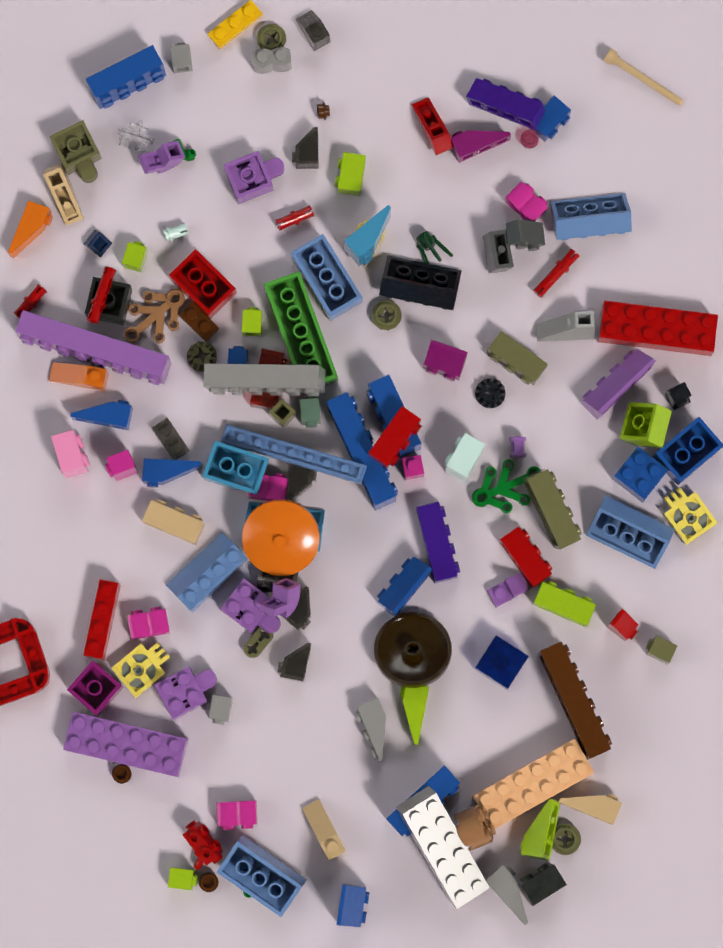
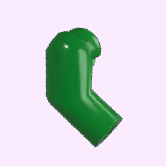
M180 139L174 140L180 143L185 155L183 160L192 161L195 159L196 151L194 149H185Z

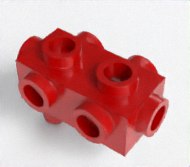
M193 820L185 827L187 831L182 836L190 844L194 854L198 857L193 865L195 869L200 870L203 863L206 866L211 862L216 864L223 858L221 854L223 850L220 843L209 834V829L206 825L201 824L200 821L196 823Z

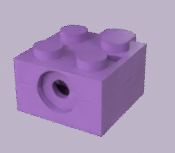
M259 151L223 165L238 204L274 191L271 179L284 173V163L280 158L276 157L263 162Z
M244 578L220 609L251 634L254 633L258 626L267 633L272 634L276 633L281 626L280 619L277 616L270 617L266 613L259 611V603L270 598Z
M188 666L154 686L171 718L176 720L208 702L203 692L215 686L217 677L211 670H203L194 675Z

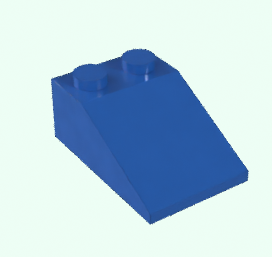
M342 885L337 925L361 927V923L365 924L367 912L363 911L364 903L368 904L370 893L366 892V887Z

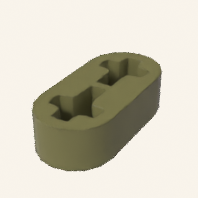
M261 627L258 628L244 646L246 656L249 658L258 657L272 641L274 633H268L270 638H264L260 642L259 639L262 636L260 632L263 629ZM258 642L259 645L256 647L257 653L252 652L249 654L248 646H254Z

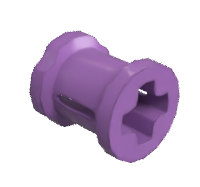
M510 437V457H526L524 444L526 437Z

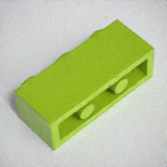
M551 581L542 582L534 600V606L583 627L588 626L596 607L593 599L586 596L582 598L575 596L576 592L567 588L561 590L557 588L558 585Z

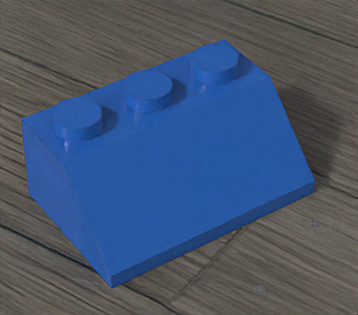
M413 557L411 560L407 558L401 566L403 568L399 575L395 573L389 581L391 585L388 589L383 588L377 595V598H379L377 603L394 617L398 615L432 572L431 567L416 557Z

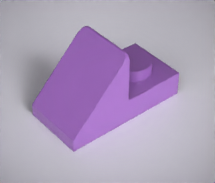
M522 573L505 579L504 582L490 588L487 592L497 608L529 591L530 588Z

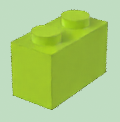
M343 152V158L339 157L338 169H341L340 176H336L335 187H338V193L354 196L361 195L366 155Z

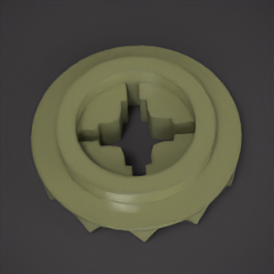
M276 24L264 25L257 33V44L261 49L271 51L275 48L284 47L286 43L285 31ZM276 34V36H275V41H276V42L274 43V42L271 41L270 43L267 44V42H268L267 36L272 37L273 35Z
M389 300L378 302L371 312L372 321L380 330L389 331L396 328L402 317L399 306ZM385 308L388 314H392L389 317L388 323H386L385 318L379 317L384 315Z
M206 341L191 345L187 351L188 364L192 369L199 372H204V364L200 358H196L199 355V349H201L203 354H209L204 357V364H215L217 361L215 348Z
M571 824L557 825L552 846L553 850L561 855L574 853L581 843L579 831ZM566 830L567 837L574 840L567 842L564 848L563 841L557 840V838L563 837Z

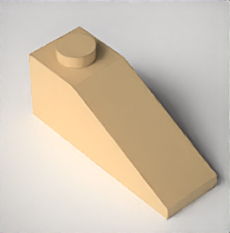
M59 163L44 169L43 175L66 226L84 219L63 164Z
M609 793L607 796L559 798L557 801L560 804L611 825L614 824L622 804L618 801L619 797Z
M318 799L303 807L302 809L327 859L331 860L346 852L321 801Z

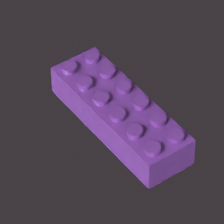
M73 712L63 750L179 778L188 739Z

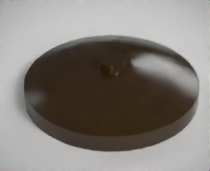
M403 613L391 618L381 627L375 639L374 657L380 672L389 681L402 687L419 688L435 682L445 673L451 661L452 645L447 630L439 621L423 613Z

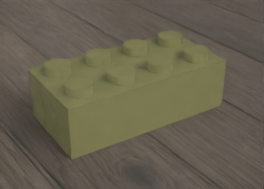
M542 469L523 478L525 487L554 548L561 550L581 540L579 535L582 532L578 524H574L571 519L573 513L570 507H566L563 502L565 496L562 490L558 489L555 485L557 479L554 473L548 469Z

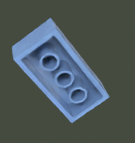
M324 234L291 252V259L329 321L334 320L363 302V297Z

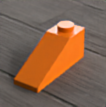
M31 201L27 202L8 250L10 257L15 258L45 231L47 225L51 224L53 215H51L50 208Z
M53 362L49 381L105 392L109 373L107 369Z

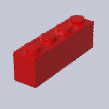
M99 580L83 654L85 657L105 661L121 587L119 583Z

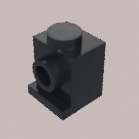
M685 382L667 390L665 393L673 411L691 403L689 398L692 395Z

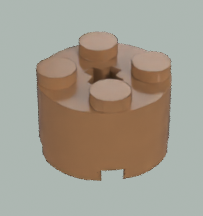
M475 805L454 815V820L459 822V825L456 826L457 832L465 847L470 846L469 851L493 842V835L496 834L494 825L488 823L486 818L488 813L483 805Z

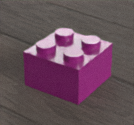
M92 660L67 691L99 717L124 686Z

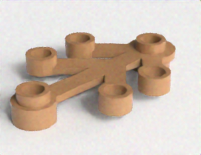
M172 289L167 294L152 293L151 291H146L143 294V300L148 304L153 301L164 302L160 307L139 306L135 303L129 306L128 310L132 316H137L138 314L150 315L137 327H129L125 330L124 337L127 342L136 343L140 338V334L156 321V331L153 339L158 344L165 341L163 334L164 315L170 308L171 317L168 321V328L171 331L179 329L178 307L183 305L185 296L178 289ZM146 295H152V299L146 300ZM174 296L179 297V300L177 302L172 301V298ZM137 307L138 310L137 312L133 313L131 312V308ZM172 322L177 323V326L175 328L170 327V324ZM131 333L136 334V337L134 339L129 338V335ZM157 335L163 336L161 340H156Z

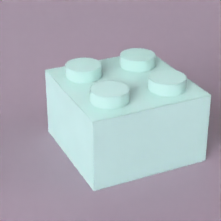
M466 433L463 437L459 436L454 444L453 449L455 452L453 454L449 453L445 460V472L465 483L484 451L485 444Z

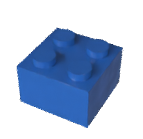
M637 447L612 480L643 503L668 469L640 447Z

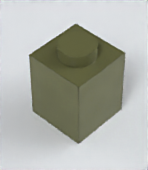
M281 399L271 409L269 416L284 429L296 416V411Z
M655 636L654 639L650 638L645 649L648 650L646 655L669 664L677 645L659 636Z

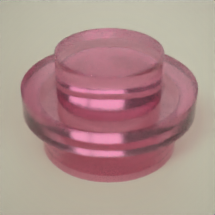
M526 130L521 134L520 142L523 147L532 149L538 145L539 136L533 130Z

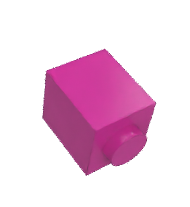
M421 455L402 458L405 480L424 477Z

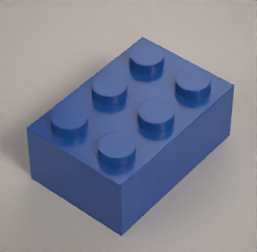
M698 417L664 445L663 448L658 450L653 457L668 469L667 474L679 485L723 448V443L704 421Z

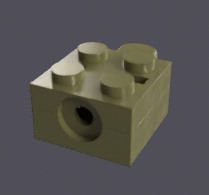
M83 120L49 136L68 175L77 171L81 180L85 183H92L97 179L98 172L94 163L102 158Z

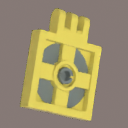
M678 487L676 490L680 495L679 497L674 491L670 493L673 501L668 496L664 497V500L671 509L663 515L686 546L718 522L696 492L687 497L683 490Z
M158 642L149 650L141 643L111 668L135 698L166 674L161 665L170 656L167 654L161 659L160 656L165 650L162 648L156 653L155 650L161 646Z

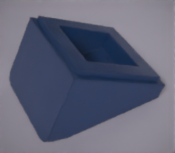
M94 230L83 245L101 258L112 242L102 233Z

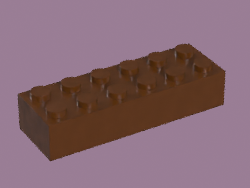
M561 641L541 650L538 656L577 741L588 760L611 750L610 745H612V741L609 735L604 734L602 730L604 724L601 717H596L594 713L595 704L592 698L588 699L585 693L587 687L584 681H580L577 676L579 670L575 662L571 663L569 658L571 652L567 644L563 645Z

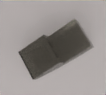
M168 418L152 427V430L173 460L179 459L190 451Z

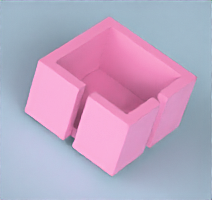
M70 430L51 436L61 472L66 478L89 472L87 466H90L88 456L82 451V448H85L80 434Z

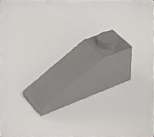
M501 865L485 880L520 921L526 925L528 920L517 880L514 877L516 873L509 865L506 867Z

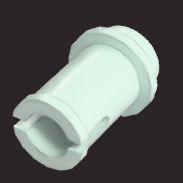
M185 223L172 228L166 227V230H163L166 241L170 240L172 242L175 238L188 235Z

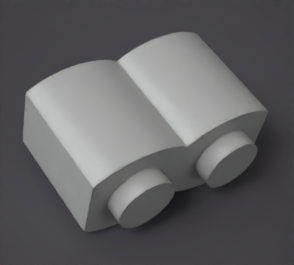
M279 47L272 51L268 49L253 51L254 72L265 74L273 70L276 72L291 70L290 49Z

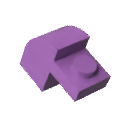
M179 141L162 144L157 151L140 154L138 160L145 174L153 172L160 174L180 164L185 155Z
M287 578L273 583L272 598L259 603V611L266 613L270 617L278 615L285 618L289 617L298 605L301 584Z

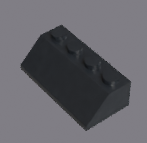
M387 256L379 295L406 302L419 303L425 306L454 310L462 270Z

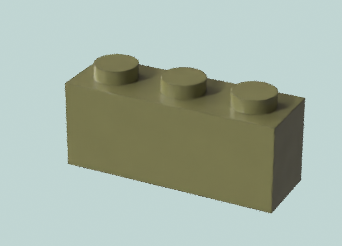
M502 331L487 351L488 357L491 360L504 364V368L508 372L518 374L520 376L519 379L527 385L532 384L534 386L548 365Z

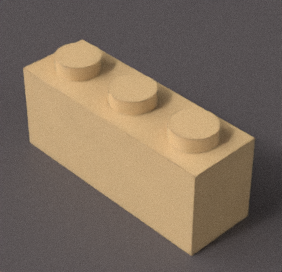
M159 499L156 502L150 501L142 519L144 524L194 545H197L205 523L202 521L203 518L195 514L188 516L184 514L185 510L175 506L174 509L169 508L166 502Z

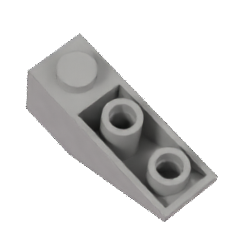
M594 311L572 312L536 324L537 342L594 339Z
M379 698L358 706V711L355 712L358 722H363L366 728L363 730L366 741L371 740L373 748H370L374 759L378 758L379 762H381L383 759L386 715Z

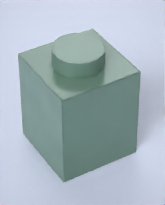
M319 398L300 399L302 425H306V428L317 427V424H321Z

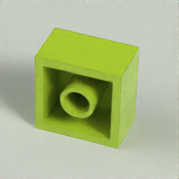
M629 402L619 439L635 446L663 448L672 411L659 404Z

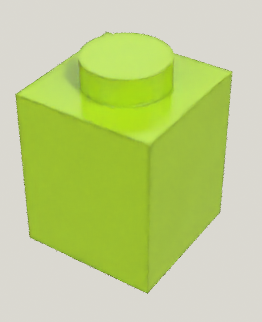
M138 241L128 242L122 260L123 268L142 273L148 253L147 247L144 246L145 244Z
M248 307L247 310H243V336L262 337V310L256 307Z
M171 867L168 888L193 890V886H197L198 875L195 874V870Z

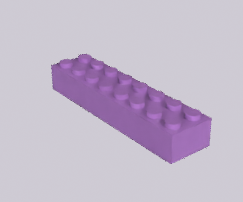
M24 310L15 331L19 339L22 340V343L33 346L34 343L40 345V348L50 352L53 349L64 357L72 355L80 362L87 363L88 360L94 362V365L97 367L105 368L107 366L112 368L113 372L119 374L126 372L132 378L138 380L145 378L148 379L149 383L158 386L160 383L165 384L172 364L168 355Z

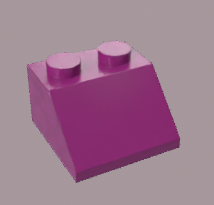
M431 339L423 368L429 374L437 375L439 373L444 375V378L447 380H459L468 352Z

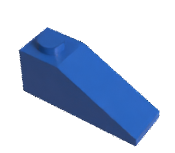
M118 400V402H109L73 412L70 417L76 421L129 430L133 407L129 405L128 401Z
M144 458L142 482L147 484V487L158 488V485H164L201 469L203 464L201 461Z

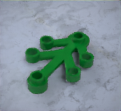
M506 459L503 462V470L496 487L488 490L491 480L497 474L494 467H488L485 471L482 487L476 489L472 494V502L477 507L491 505L508 514L512 511V504L507 501L503 503L492 498L500 494L518 501L521 506H526L530 502V497L527 494H519L510 489L523 484V478L529 476L531 472L540 471V468L532 466L527 470L526 474L506 482L510 471L514 468V462L511 459ZM510 462L512 467L506 468L505 463ZM488 470H493V471H494V475H493V476H489V475L487 474V471H488ZM484 495L485 500L479 501L478 496ZM521 497H526L528 499L527 503H522ZM505 504H508L510 506L509 511H505L503 509V506Z

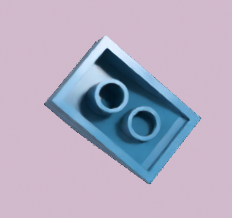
M389 205L344 240V250L358 266L366 265L373 259L372 256L391 217V207Z
M214 441L202 477L208 482L257 495L269 458Z

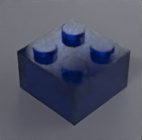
M496 635L474 670L507 690L529 656Z

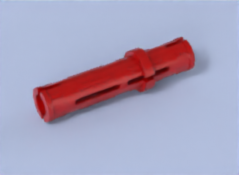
M570 249L561 261L558 260L556 262V266L533 289L535 294L538 293V297L542 298L564 273L569 271V267L580 257L578 253L574 254L576 251Z
M104 267L96 295L91 300L92 305L86 319L87 321L98 324L101 312L106 307V298L116 269Z

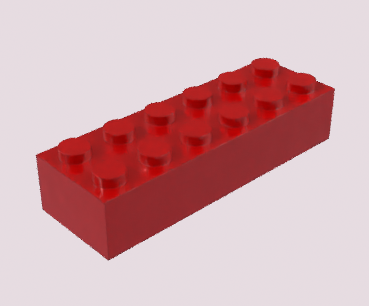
M604 300L601 310L598 342L712 356L715 348L718 315Z

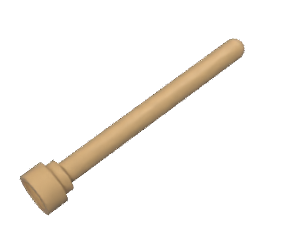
M611 48L603 60L609 65L616 64L675 104L682 105V98L620 59L617 51Z

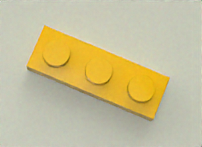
M249 0L208 33V37L220 50L262 17L263 13L252 0Z

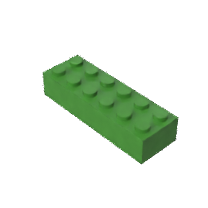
M300 271L264 283V289L291 364L319 365L326 370L325 386L338 382L335 367Z

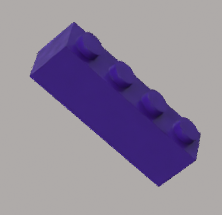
M476 78L466 95L469 105L536 130L545 113L541 100L526 97L519 91H510L503 85H494L487 79L481 80Z
M439 502L416 507L435 584L456 579L458 577L457 573H460L458 561L454 562L453 554L456 553L454 544L449 543L448 536L451 535L449 525H445L443 517H446L444 506H440Z

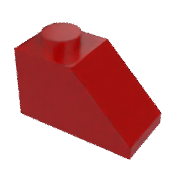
M621 609L607 628L626 641L628 638L632 640L638 633L636 628L639 624L624 609Z

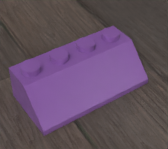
M636 349L634 352L629 351L623 357L625 361L621 365L617 363L610 370L611 374L607 378L603 376L596 383L598 387L594 391L590 389L583 395L582 405L598 420L653 367L656 361L639 349Z

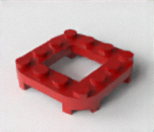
M12 618L0 624V645L18 639L29 671L27 676L0 685V706L39 693L49 684L50 670L37 631L31 623L24 619Z

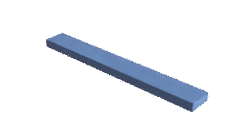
M226 424L220 441L236 448L360 485L367 466L361 463Z

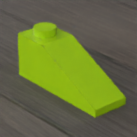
M427 686L419 688L401 687L399 698H403L402 703L414 745L419 743L429 691Z
M553 799L547 801L524 835L520 845L521 855L530 859L550 861L560 809L559 802Z

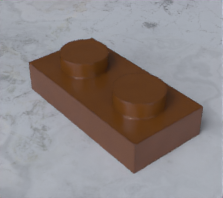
M193 302L179 315L206 342L219 330V327Z

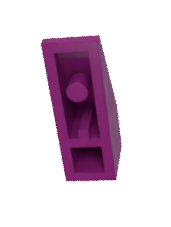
M458 131L452 135L451 142L453 151L460 163L510 141L511 134L504 131Z

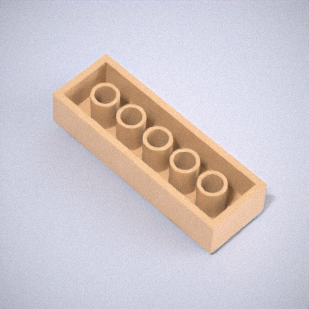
M573 739L473 795L472 798L476 805H483L486 808L488 823H492L496 829L592 775L594 771L576 739Z

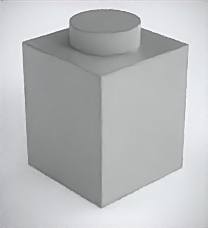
M176 43L174 46H170L174 73L193 71L189 44Z
M212 696L209 719H213L212 723L224 725V722H229L232 698Z

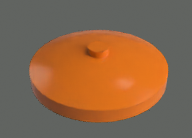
M286 499L270 500L256 507L246 519L242 531V544L248 559L259 570L275 576H288L305 569L316 556L320 542L319 527L310 511L301 504Z

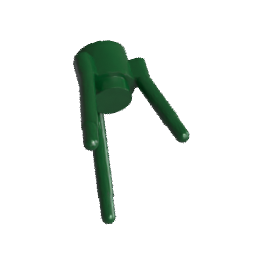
M429 231L421 233L416 238L418 242L417 248L421 252L424 263L429 264L424 249L426 251L431 250L439 262L442 261L434 249L435 244L450 257H453V254L437 240L435 235L431 236Z

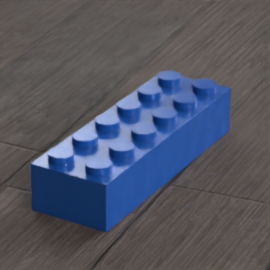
M348 392L326 401L327 409L351 460L367 466L362 484L375 511L395 502L398 490L394 482L390 483L388 479L390 478L388 469L368 456L369 451L373 447V437L370 431H366L364 428L365 420L362 414H358L356 411L357 403L353 395L349 396Z

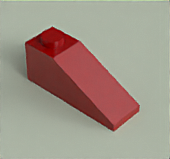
M429 97L413 103L412 108L435 155L453 149L450 134Z

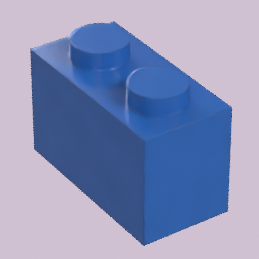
M555 95L544 106L545 113L536 130L530 129L544 142L548 138L553 139L558 133L557 129L559 126H565L571 119V109Z

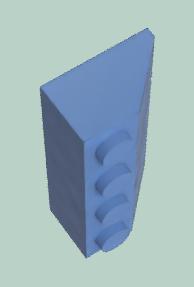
M625 193L550 201L556 240L632 232L631 209Z
M605 495L586 536L655 569L670 543L675 529Z
M221 532L166 586L193 613L248 561V558Z
M244 835L239 838L217 871L218 874L280 917L283 916L307 881V879Z

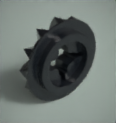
M494 378L482 380L478 383L475 390L476 400L485 408L498 407L503 403L506 395L503 384ZM488 387L491 390H497L494 393V400L490 397V395H485V393H487Z

